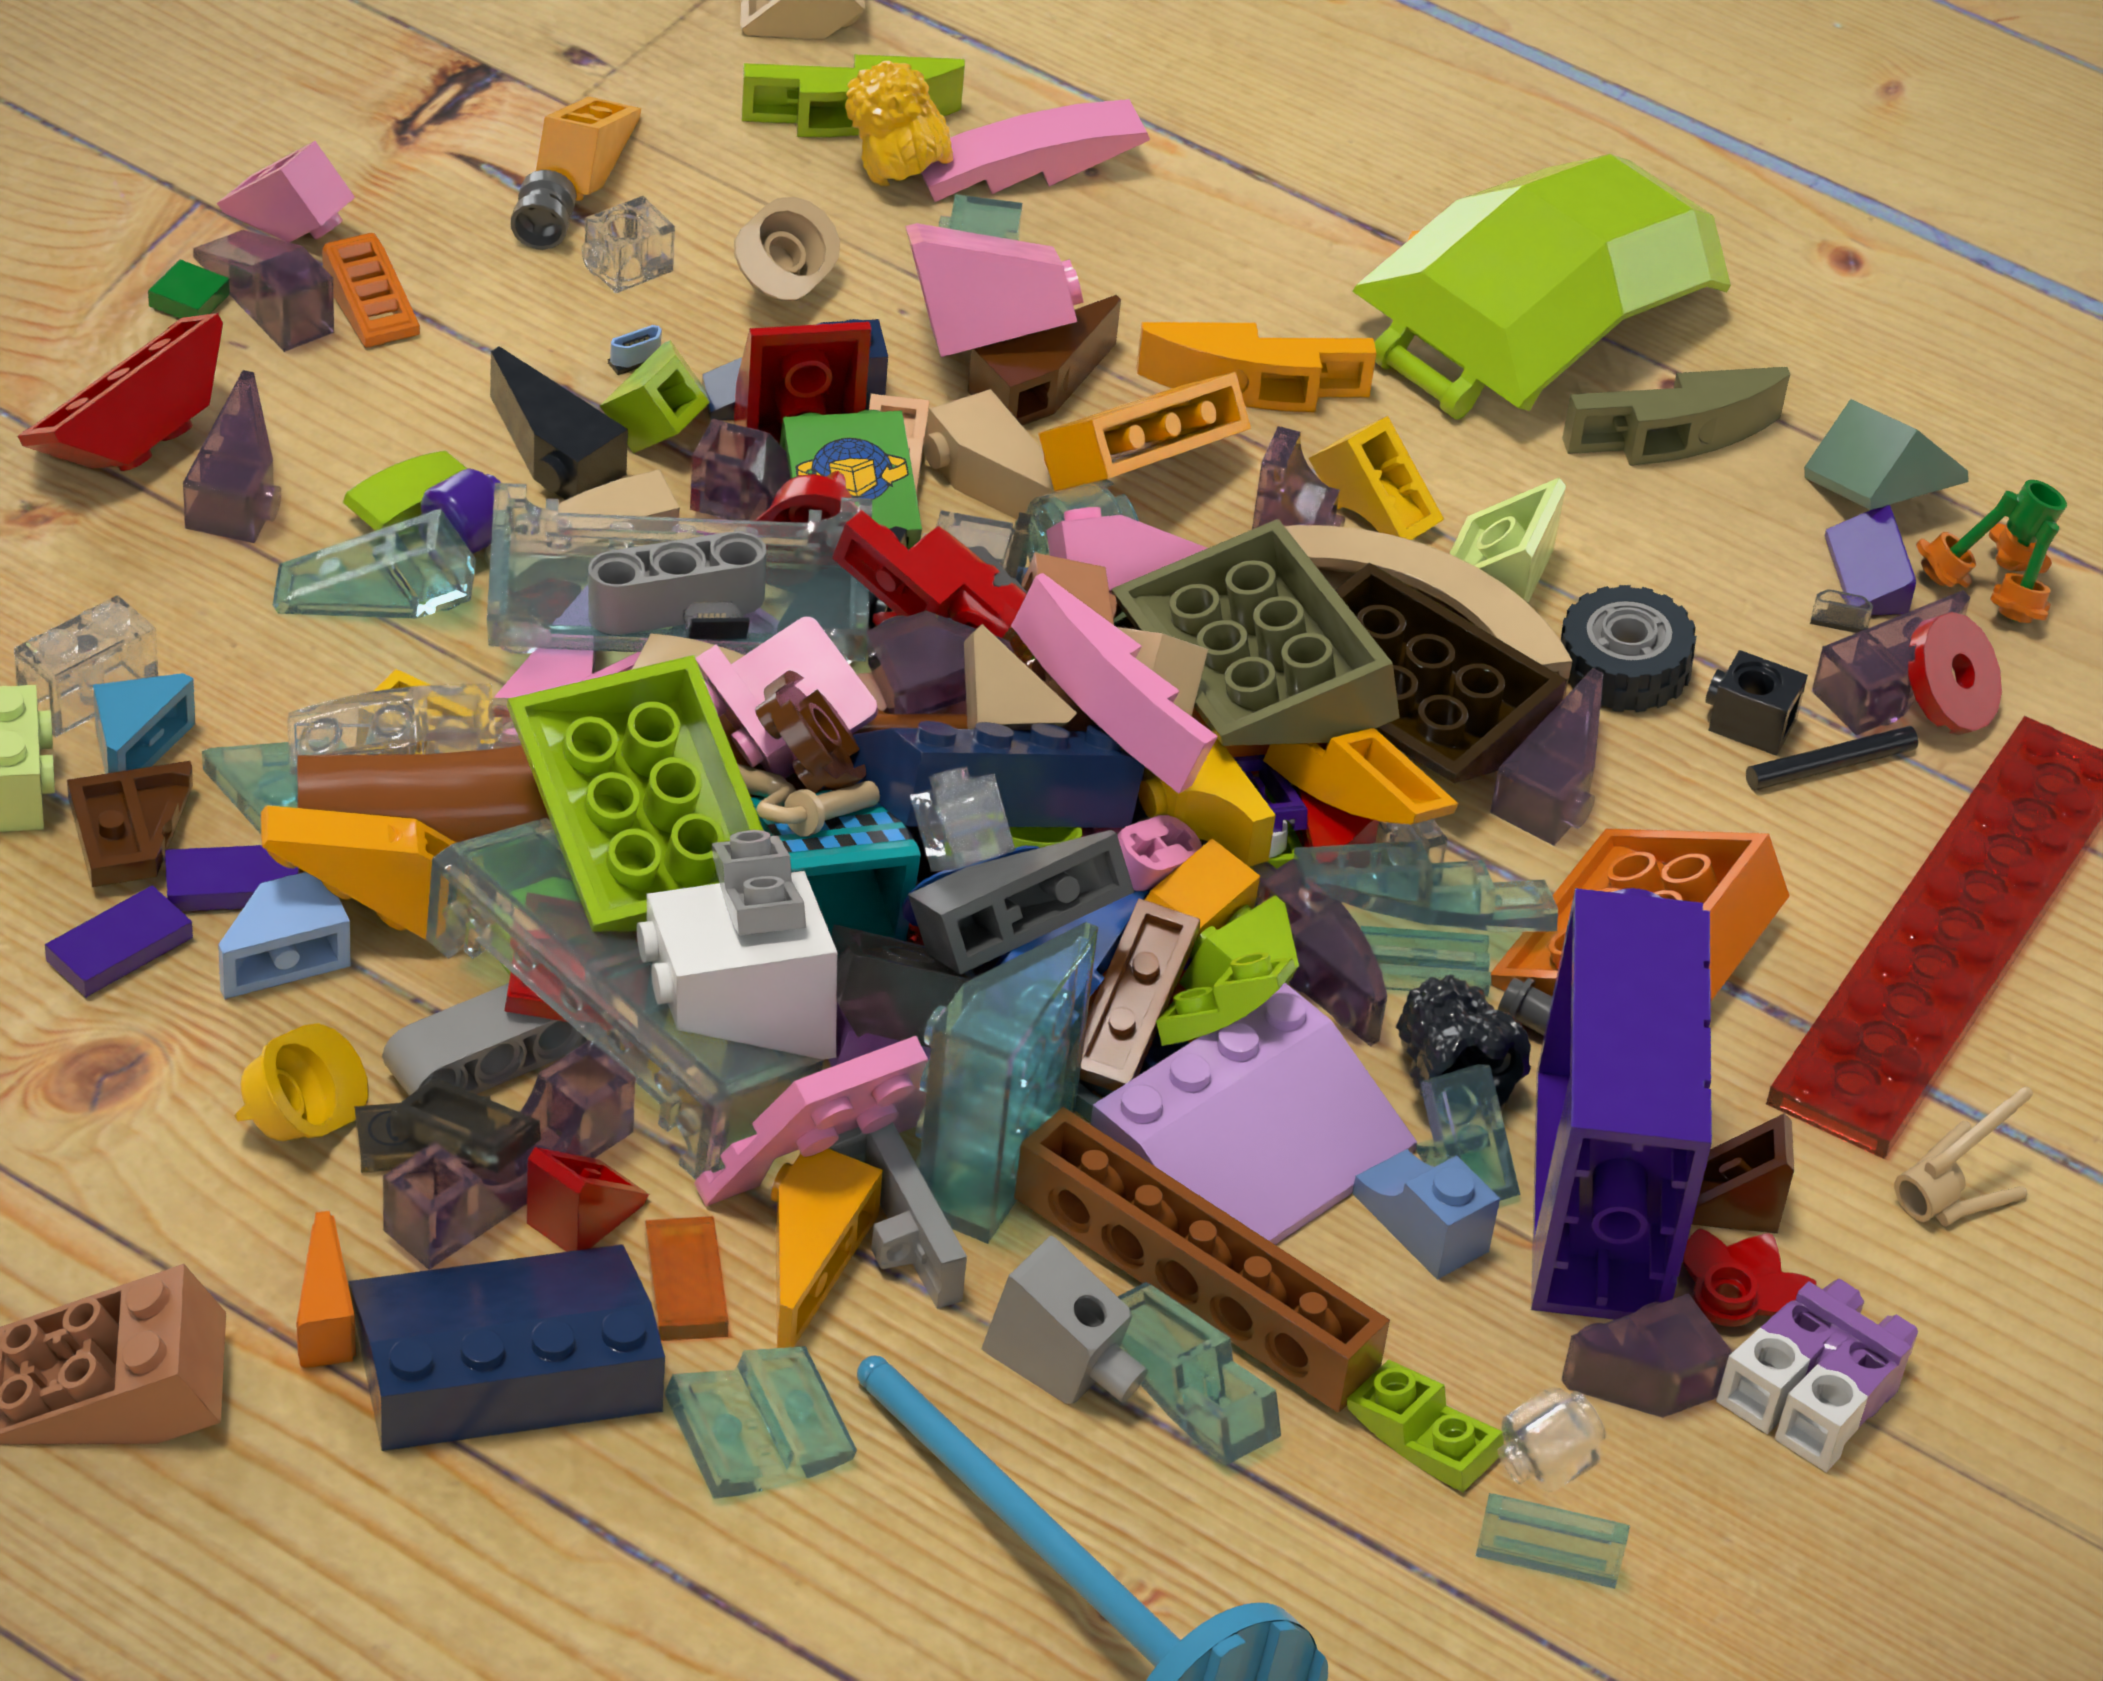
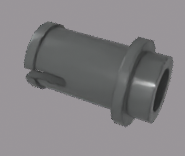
M1514 978L1508 985L1498 1010L1510 1013L1522 1025L1544 1035L1552 996L1534 988L1536 981L1528 978L1525 982Z

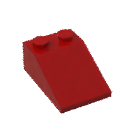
M870 322L749 329L736 381L734 431L744 474L790 471L788 461L780 462L779 458L783 417H795L805 413H818L821 415L850 414L865 410L871 340Z

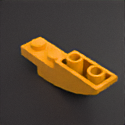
M1142 322L1136 368L1138 375L1170 388L1236 372L1245 407L1278 411L1316 412L1318 397L1370 398L1376 348L1374 338H1259L1256 323Z

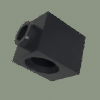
M1739 650L1728 670L1717 669L1709 685L1705 703L1714 707L1708 731L1777 756L1798 718L1808 675Z

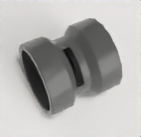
M539 170L525 177L518 194V202L511 216V230L522 244L534 249L546 250L556 247L564 240L569 227V217L574 210L577 197L573 183L566 176L556 171Z

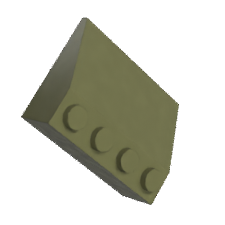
M1279 519L1111 589L1112 594L1116 596L1118 606L1136 630L1163 633L1208 649L1194 708L1210 730L1218 736L1217 739L1222 746L1329 743L1333 737L1370 728H1378L1400 718L1393 663Z

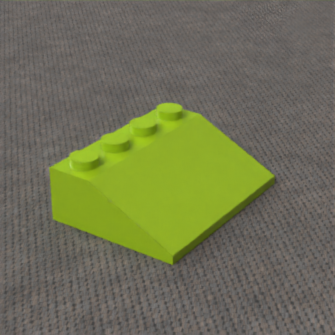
M694 655L508 698V711L592 932L637 931V923L647 921V894L719 883L713 859L712 843L730 841L732 834L741 831H764Z

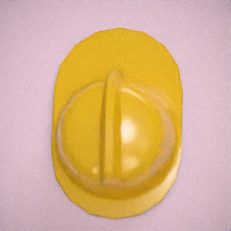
M320 1023L300 1026L271 1039L263 1047L262 1053L245 1068L240 1082L244 1105L234 1116L237 1122L253 1120L255 1125L267 1137L275 1141H293L304 1137L320 1138L353 1122L363 1113L368 1099V1078L362 1060L351 1043L334 1028Z

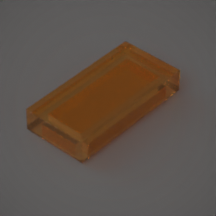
M714 1216L645 1220V1242L654 1312L661 1341L728 1337L729 1320Z

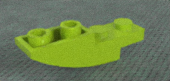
M854 54V68L744 63L742 121L797 123V137L859 135V129L852 126V120L848 119L845 109L848 99L846 94L849 90L847 85L851 79L857 77L859 71L871 69L872 66L883 61L910 64L912 70L921 72L924 75V81L929 86L928 94L930 99L934 102L940 114L945 117L961 110L965 59Z

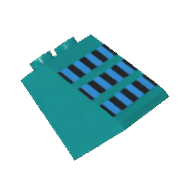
M821 790L815 794L820 795L823 793L830 792L832 790ZM763 797L751 798L756 812L758 804L765 799ZM877 803L875 806L825 820L819 832L810 836H799L790 829L788 824L766 820L758 815L763 830L768 832L770 836L778 835L788 851L791 861V873L805 871L836 950H853L906 943L909 922L903 917L902 904L908 893L916 887L921 854L918 845L900 820L881 804Z

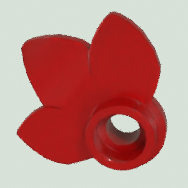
M1699 1228L1687 1241L1683 1265L1695 1281L1693 1291L1694 1305L1702 1316L1719 1325L1741 1326L1751 1322L1757 1315L1774 1316L1787 1303L1796 1300L1798 1291L1808 1281L1814 1285L1817 1284L1816 1280L1808 1276L1782 1272L1779 1249L1775 1237L1770 1233L1746 1238L1726 1246L1719 1238Z

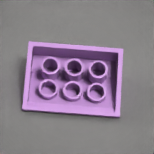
M1286 983L1264 1004L1247 1016L1227 1027L1195 1039L1093 1104L1091 1117L1092 1126L1275 1245L1351 1195L1356 1175L1406 1149L1413 1153L1416 1151L1417 1146L1416 1139L1332 1020Z

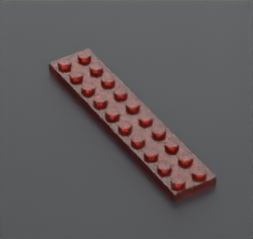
M2024 716L1770 1086L1766 1105L1886 1159L2103 826V749Z

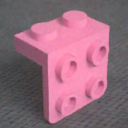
M812 617L800 618L732 664L717 644L696 657L718 716L720 717L725 714L736 729V732L731 734V738L741 755L752 768L760 763L765 771L779 774L785 779L795 773L793 761L797 758L782 737L775 739L765 730L756 715L755 708L765 701L764 688L786 671H795L804 677L795 686L806 696L818 689L832 704L852 734L874 720L878 714V706L874 697L819 623Z

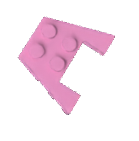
M917 1036L795 1080L752 1123L757 1134L732 1143L720 1155L726 1168L714 1173L711 1170L705 1171L695 1180L694 1184L705 1206L759 1187L774 1159L796 1150H800L804 1157L815 1155L835 1144L839 1139V1134L859 1127L863 1134L878 1131L893 1122L898 1133L935 1120L938 1116L929 1061Z

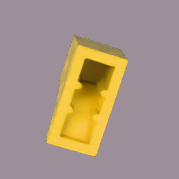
M1389 416L1349 433L1308 458L1336 510L1344 507L1355 511L1370 522L1380 533L1413 540L1445 520Z
M1216 739L1192 786L1181 793H1177L1145 767L1143 781H1141L1138 794L1141 806L1148 817L1154 818L1160 815L1175 817L1189 826L1199 839L1209 841L1213 838L1249 867L1269 861L1276 815L1226 747L1222 746L1218 739Z

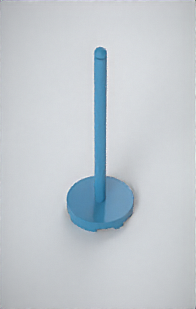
M873 1355L865 1358L859 1364L857 1369L859 1383L1155 1666L1146 1681L1328 1680V1662L1326 1657L1317 1649L1312 1635L1286 1610L1274 1604L1249 1603L1228 1609L1205 1621L1180 1640L903 1375L889 1364L886 1359Z

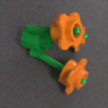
M2027 480L2018 494L2005 491L1997 506L1961 539L1949 532H1942L1932 543L1921 538L1916 543L1919 553L1924 557L1921 560V565L1926 574L1941 586L1947 585L1948 587L1960 584L1967 588L1972 584L1969 572L1976 566L1975 558L1969 549L1989 532L1990 539L1997 546V563L2010 571H2025L2024 575L2017 573L2005 574L2002 584H1995L1994 593H1992L1990 600L2000 606L1999 612L2012 621L2032 623L2033 619L2046 620L2049 614L2047 611H2049L2051 606L2047 601L2051 590L2047 585L2038 581L2037 577L2039 573H2045L2051 567L2052 561L2046 554L2051 542L2060 530L2057 521L2066 509L2067 502L2062 494L2052 486L2039 480ZM2005 516L2009 517L2006 525L1998 523Z

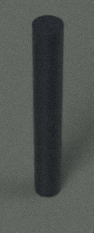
M1906 726L1747 767L1746 780L1752 790L1794 781L1914 750L1918 747V736L1912 726Z

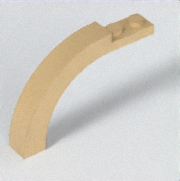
M1284 526L1334 590L1370 562L1567 679L1562 706L1564 705L1572 666L1571 657L1548 623L1523 598L1499 580L1449 553L1398 536L1338 526Z

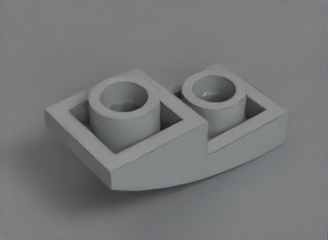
M747 830L732 834L730 841L712 843L713 859L720 887L738 936L806 928L804 901L792 882L790 855L778 835L770 836L765 831Z

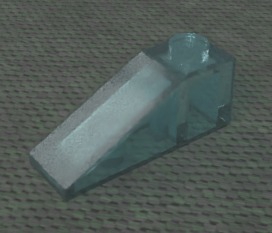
M440 508L279 564L272 606L278 614L418 619L438 611L454 609L462 603L471 601L476 558Z

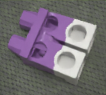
M1840 1278L1823 1289L1808 1281L1798 1291L1796 1300L1790 1301L1729 1355L1716 1402L1765 1434H1768L1779 1423L1775 1440L1827 1473L1841 1457L1844 1444L1868 1418L1873 1417L1883 1404L1887 1403L1898 1392L1908 1358L1912 1353L1918 1334L1917 1327L1897 1314L1886 1316L1879 1324L1861 1314L1864 1300L1859 1290Z

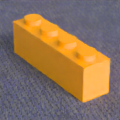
M1236 372L1184 384L1040 432L1038 435L1054 491L1118 476L1249 430L1251 425Z

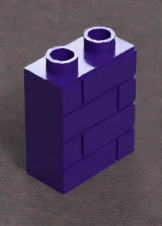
M1575 888L1536 1072L1531 1310L1667 1326L1677 1285V1277H1679L1712 1144L1711 1089H1709L1711 1084V1028H1709L1711 1022L1709 969L1710 911L1703 910V903L1665 899L1653 892L1635 888L1621 889L1614 892Z

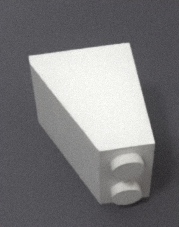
M805 871L791 873L792 882L802 897L805 906L806 928L738 936L726 907L720 883L647 894V921L637 923L639 952L643 963L653 962L651 972L656 1001L659 1005L668 1003L677 1030L822 1060L836 1058L837 950Z

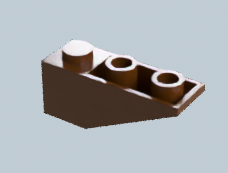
M1113 295L1075 309L1077 322L971 349L968 393L974 395L991 389L1022 426L1055 414L1115 346L1121 299L1117 295Z

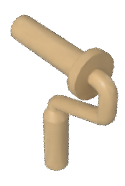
M738 764L749 794L765 798L757 806L758 815L766 820L788 824L790 829L799 836H810L819 832L825 820L875 806L880 798L878 787L871 781H864L816 795L808 789L796 791L794 785L787 782L779 774Z

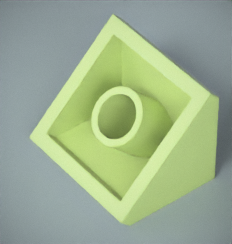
M1559 477L1468 516L1449 554L1483 570L1529 603L1554 550L1566 485Z

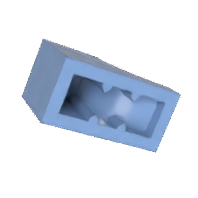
M1406 1149L1355 1176L1352 1194L1437 1280L1489 1252L1500 1198L1457 1155L1433 1167L1424 1163Z

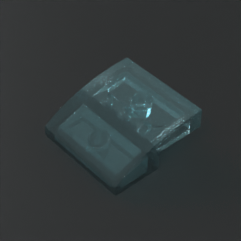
M806 1346L744 1350L735 1370L672 1374L664 1392L713 1499L762 1492L805 1480L853 1460L857 1452Z

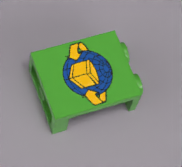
M871 409L850 414L821 415L818 413H805L795 417H783L779 458L780 462L788 461L791 478L810 474L828 476L834 471H839L844 475L846 489L849 490L855 507L859 511L862 509L878 524L884 525L889 529L895 526L907 529L906 548L908 550L921 539L922 525L902 411L881 412Z

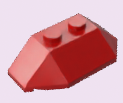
M219 314L184 317L176 321L167 330L32 427L20 433L17 437L22 446L91 469L118 466L120 471H128L148 461L152 457L150 449L160 441H168L186 433L193 426L190 419L210 405L223 329V322Z

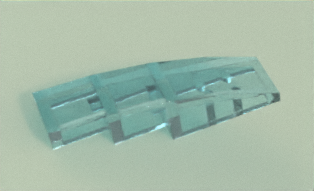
M1421 841L1294 848V861L1305 889L1366 911L1427 925L1491 932L1557 931L1558 907L1545 879L1493 882L1483 860L1430 863Z

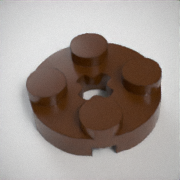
M786 671L764 688L765 701L755 708L760 723L773 738L780 739L782 737L797 758L793 761L794 770L802 783L810 791L818 793L825 787L833 791L856 784L866 776V767L863 764L854 768L850 756L860 750L851 731L832 704L818 689L806 696L795 686L804 677L795 671Z

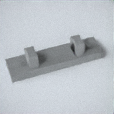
M893 1122L878 1131L863 1134L859 1127L839 1134L838 1141L828 1149L883 1170L880 1205L888 1219L874 1224L871 1250L881 1269L913 1264L937 1309L962 1302L967 1255Z

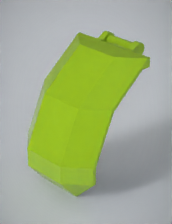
M1607 154L1544 168L1456 200L1361 280L1352 292L1393 320L1390 327L1374 342L1376 348L1375 363L1385 370L1393 368L1439 400L1441 410L1457 420L1463 418L1471 410L1485 385L1517 408L1530 411L1539 394L1546 386L1624 319L1705 287L1727 293L1731 284L1714 216L1632 161ZM1415 335L1464 369L1461 376L1454 383L1407 351Z

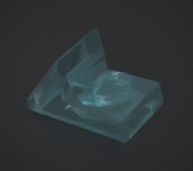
M1478 1064L1420 1081L1433 1139L1417 1143L1416 1151L1421 1160L1435 1167L1457 1155L1500 1198V1201L1521 1195L1490 1065Z

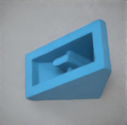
M184 673L93 685L95 729L105 774L152 767L195 725L194 678Z

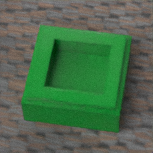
M179 259L148 290L149 307L180 319L211 314L230 295V279Z

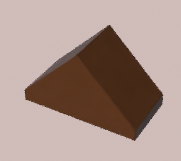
M1785 1113L1710 1149L1692 1225L1778 1233L1794 1173L1792 1120Z

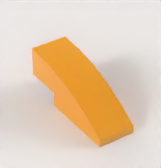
M1375 728L1333 737L1329 743L1270 744L1263 760L1290 783L1316 799L1347 813L1380 822L1412 825L1454 814L1459 804Z

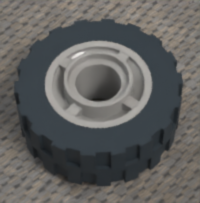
M1619 585V587L1609 588L1608 586L1598 588L1596 592L1591 594L1586 593L1579 597V601L1576 604H1571L1567 610L1566 618L1563 619L1561 642L1572 659L1568 684L1573 687V692L1580 698L1585 697L1590 700L1591 704L1598 707L1612 708V711L1624 712V710H1635V712L1647 711L1648 708L1665 706L1672 698L1677 699L1682 694L1683 687L1688 686L1691 679L1697 637L1695 636V624L1693 620H1689L1688 612L1682 605L1678 606L1671 597L1655 593L1653 589L1645 587L1640 589L1633 588L1631 585Z

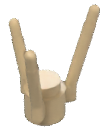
M2021 1088L1972 1129L1968 1121L1960 1122L1915 1166L1897 1176L1894 1182V1190L1899 1203L1909 1216L1921 1222L1929 1221L1936 1216L1939 1222L1947 1227L1963 1216L2022 1200L2027 1196L2026 1188L2019 1186L1959 1201L1961 1191L1965 1189L1966 1180L1956 1161L2026 1103L2033 1095L2031 1088Z

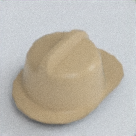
M797 197L777 198L765 205L739 231L734 240V256L740 271L749 283L764 295L780 301H796L806 296L832 270L839 258L840 240L836 227L827 214L812 202Z

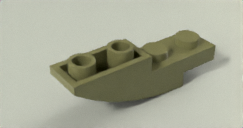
M1788 367L1676 373L1674 388L1571 394L1562 440L1568 454L1624 450L1629 466L1678 460L1712 452L1740 442L1762 431L1781 418L1790 372Z

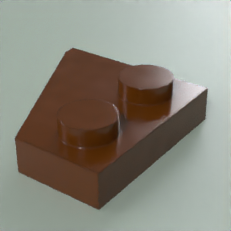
M191 761L67 780L68 800L92 887L158 876L165 858V850L169 848L193 787Z

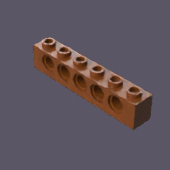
M1062 1107L1020 1144L1014 1195L1016 1200L1337 1413L1347 1406V1398L1381 1367L1390 1319L1065 1107Z

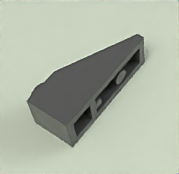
M1108 830L968 866L909 893L908 896L926 952L958 974H962L1134 893V889L1117 833Z

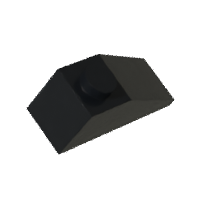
M498 346L491 351L490 397L535 481L540 483L546 490L554 492L564 500H567L590 489L619 480L627 474L628 429L502 347Z

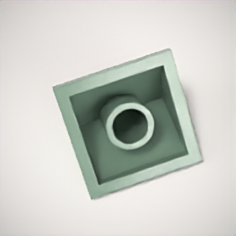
M1852 399L1849 400L1804 467L1806 479L1869 510L1969 482L1968 470L1919 430Z

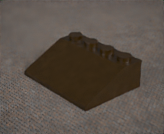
M1370 562L1335 590L1393 663L1400 718L1375 729L1401 752L1456 784L1521 764L1557 733L1567 681L1564 677Z

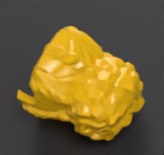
M883 61L872 66L871 69L859 71L857 77L850 80L847 85L849 90L846 94L848 99L845 109L848 119L852 120V126L859 129V137L863 140L861 159L863 167L872 182L880 186H890L888 179L901 181L911 175L922 173L931 163L939 161L942 164H948L953 160L949 127L946 125L945 117L940 114L936 105L930 99L928 94L929 86L924 81V75L921 72L912 70L910 64Z

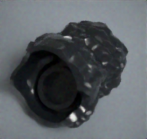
M1451 974L1445 975L1442 980L1431 977L1422 982L1420 987L1409 991L1402 1014L1395 1027L1399 1030L1398 1035L1401 1038L1402 1046L1407 1049L1408 1055L1414 1059L1409 1075L1413 1079L1414 1086L1419 1090L1420 1095L1427 1099L1430 1107L1435 1112L1443 1113L1444 1115H1455L1458 1108L1468 1103L1479 1105L1490 1114L1496 1115L1503 1111L1515 1085L1529 1074L1532 1067L1529 1065L1531 1044L1522 1023L1508 1012L1494 1010V1007L1486 1001L1482 988L1469 986L1466 980L1457 979Z

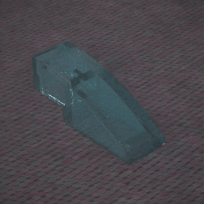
M1148 1282L1118 1296L1129 1307L1133 1316L1120 1348L1148 1369V1373L1141 1383L1142 1388L1197 1444L1224 1465H1228L1281 1436L1276 1390L1233 1361L1230 1337Z

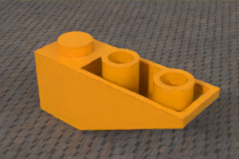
M266 805L261 811L262 847L266 849L276 862L287 868L294 869L298 867L321 880L323 885L339 898L345 900L353 898L376 911L380 919L394 929H407L427 940L472 886L469 849L417 819Z

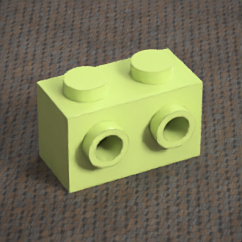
M36 685L0 686V832L44 830L43 794L55 793L53 755H41V749H53L51 710L38 711Z

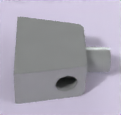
M1049 1236L1009 1274L981 1348L988 1355L1065 1404L1077 1402L1096 1382L1123 1403L1134 1394L1148 1373V1369L1120 1348L1133 1317L1129 1307L1055 1237Z

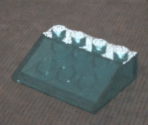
M1085 922L964 983L948 1007L939 1005L934 1010L927 1024L924 1043L930 1045L931 1050L930 1059L924 1068L920 1080V1091L926 1093V1103L919 1116L915 1130V1136L922 1139L921 1152L915 1163L950 1227L988 1244L1017 1201L1014 1195L1020 1144L1062 1107L1075 1113L1098 927Z

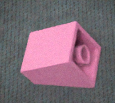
M918 223L905 226L933 336L941 357L1077 322L1073 305L1084 303L1077 273L1073 269L1070 259L1060 260L1054 247Z

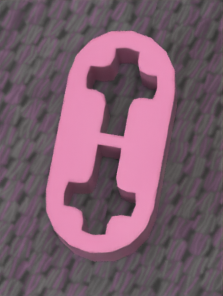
M1160 815L1126 826L1117 835L1135 891H1146L1154 888L1202 847L1199 838L1189 826L1169 815Z

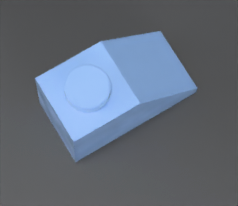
M307 872L264 882L258 886L218 944L220 991L224 999L351 966L350 920L339 898L332 894L323 885L321 880Z

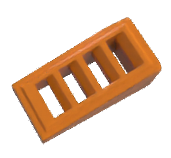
M375 233L326 243L323 246V280L365 348L420 334L419 322L391 261ZM389 312H392V313H393V315H389V316H385V317H381V318H377V319H373V320H369V318H368V317H373V316H377V315H381V314H385V313H389Z
M330 1210L316 1212L311 1230L296 1321L299 1364L303 1368L352 1362L353 1356H356L354 1310L334 1215L330 1214Z

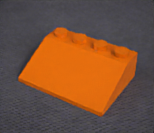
M1606 828L1489 974L1493 986L1506 991L1514 978L1523 982L1531 978L1536 981L1534 988L1553 996L1575 888L1604 892L1635 888L1653 892L1665 899L1703 903V910L1710 911L1709 969L1712 1001L1790 897L1769 833Z

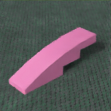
M1130 99L1074 104L1019 115L950 138L953 160L948 164H942L939 161L931 163L921 175L934 202L983 180L986 181L991 193L994 194L1042 172L1048 185L1051 186L1149 141L1150 138Z
M1043 573L1037 575L1011 625L1057 684L1085 714L1126 752L1177 793H1181L1192 786L1218 736L1174 704L1179 690L1136 659L1142 647L1140 644Z

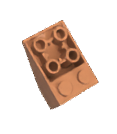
M181 1264L1 1326L0 1445L159 1444L221 1423L226 1311L185 1264Z

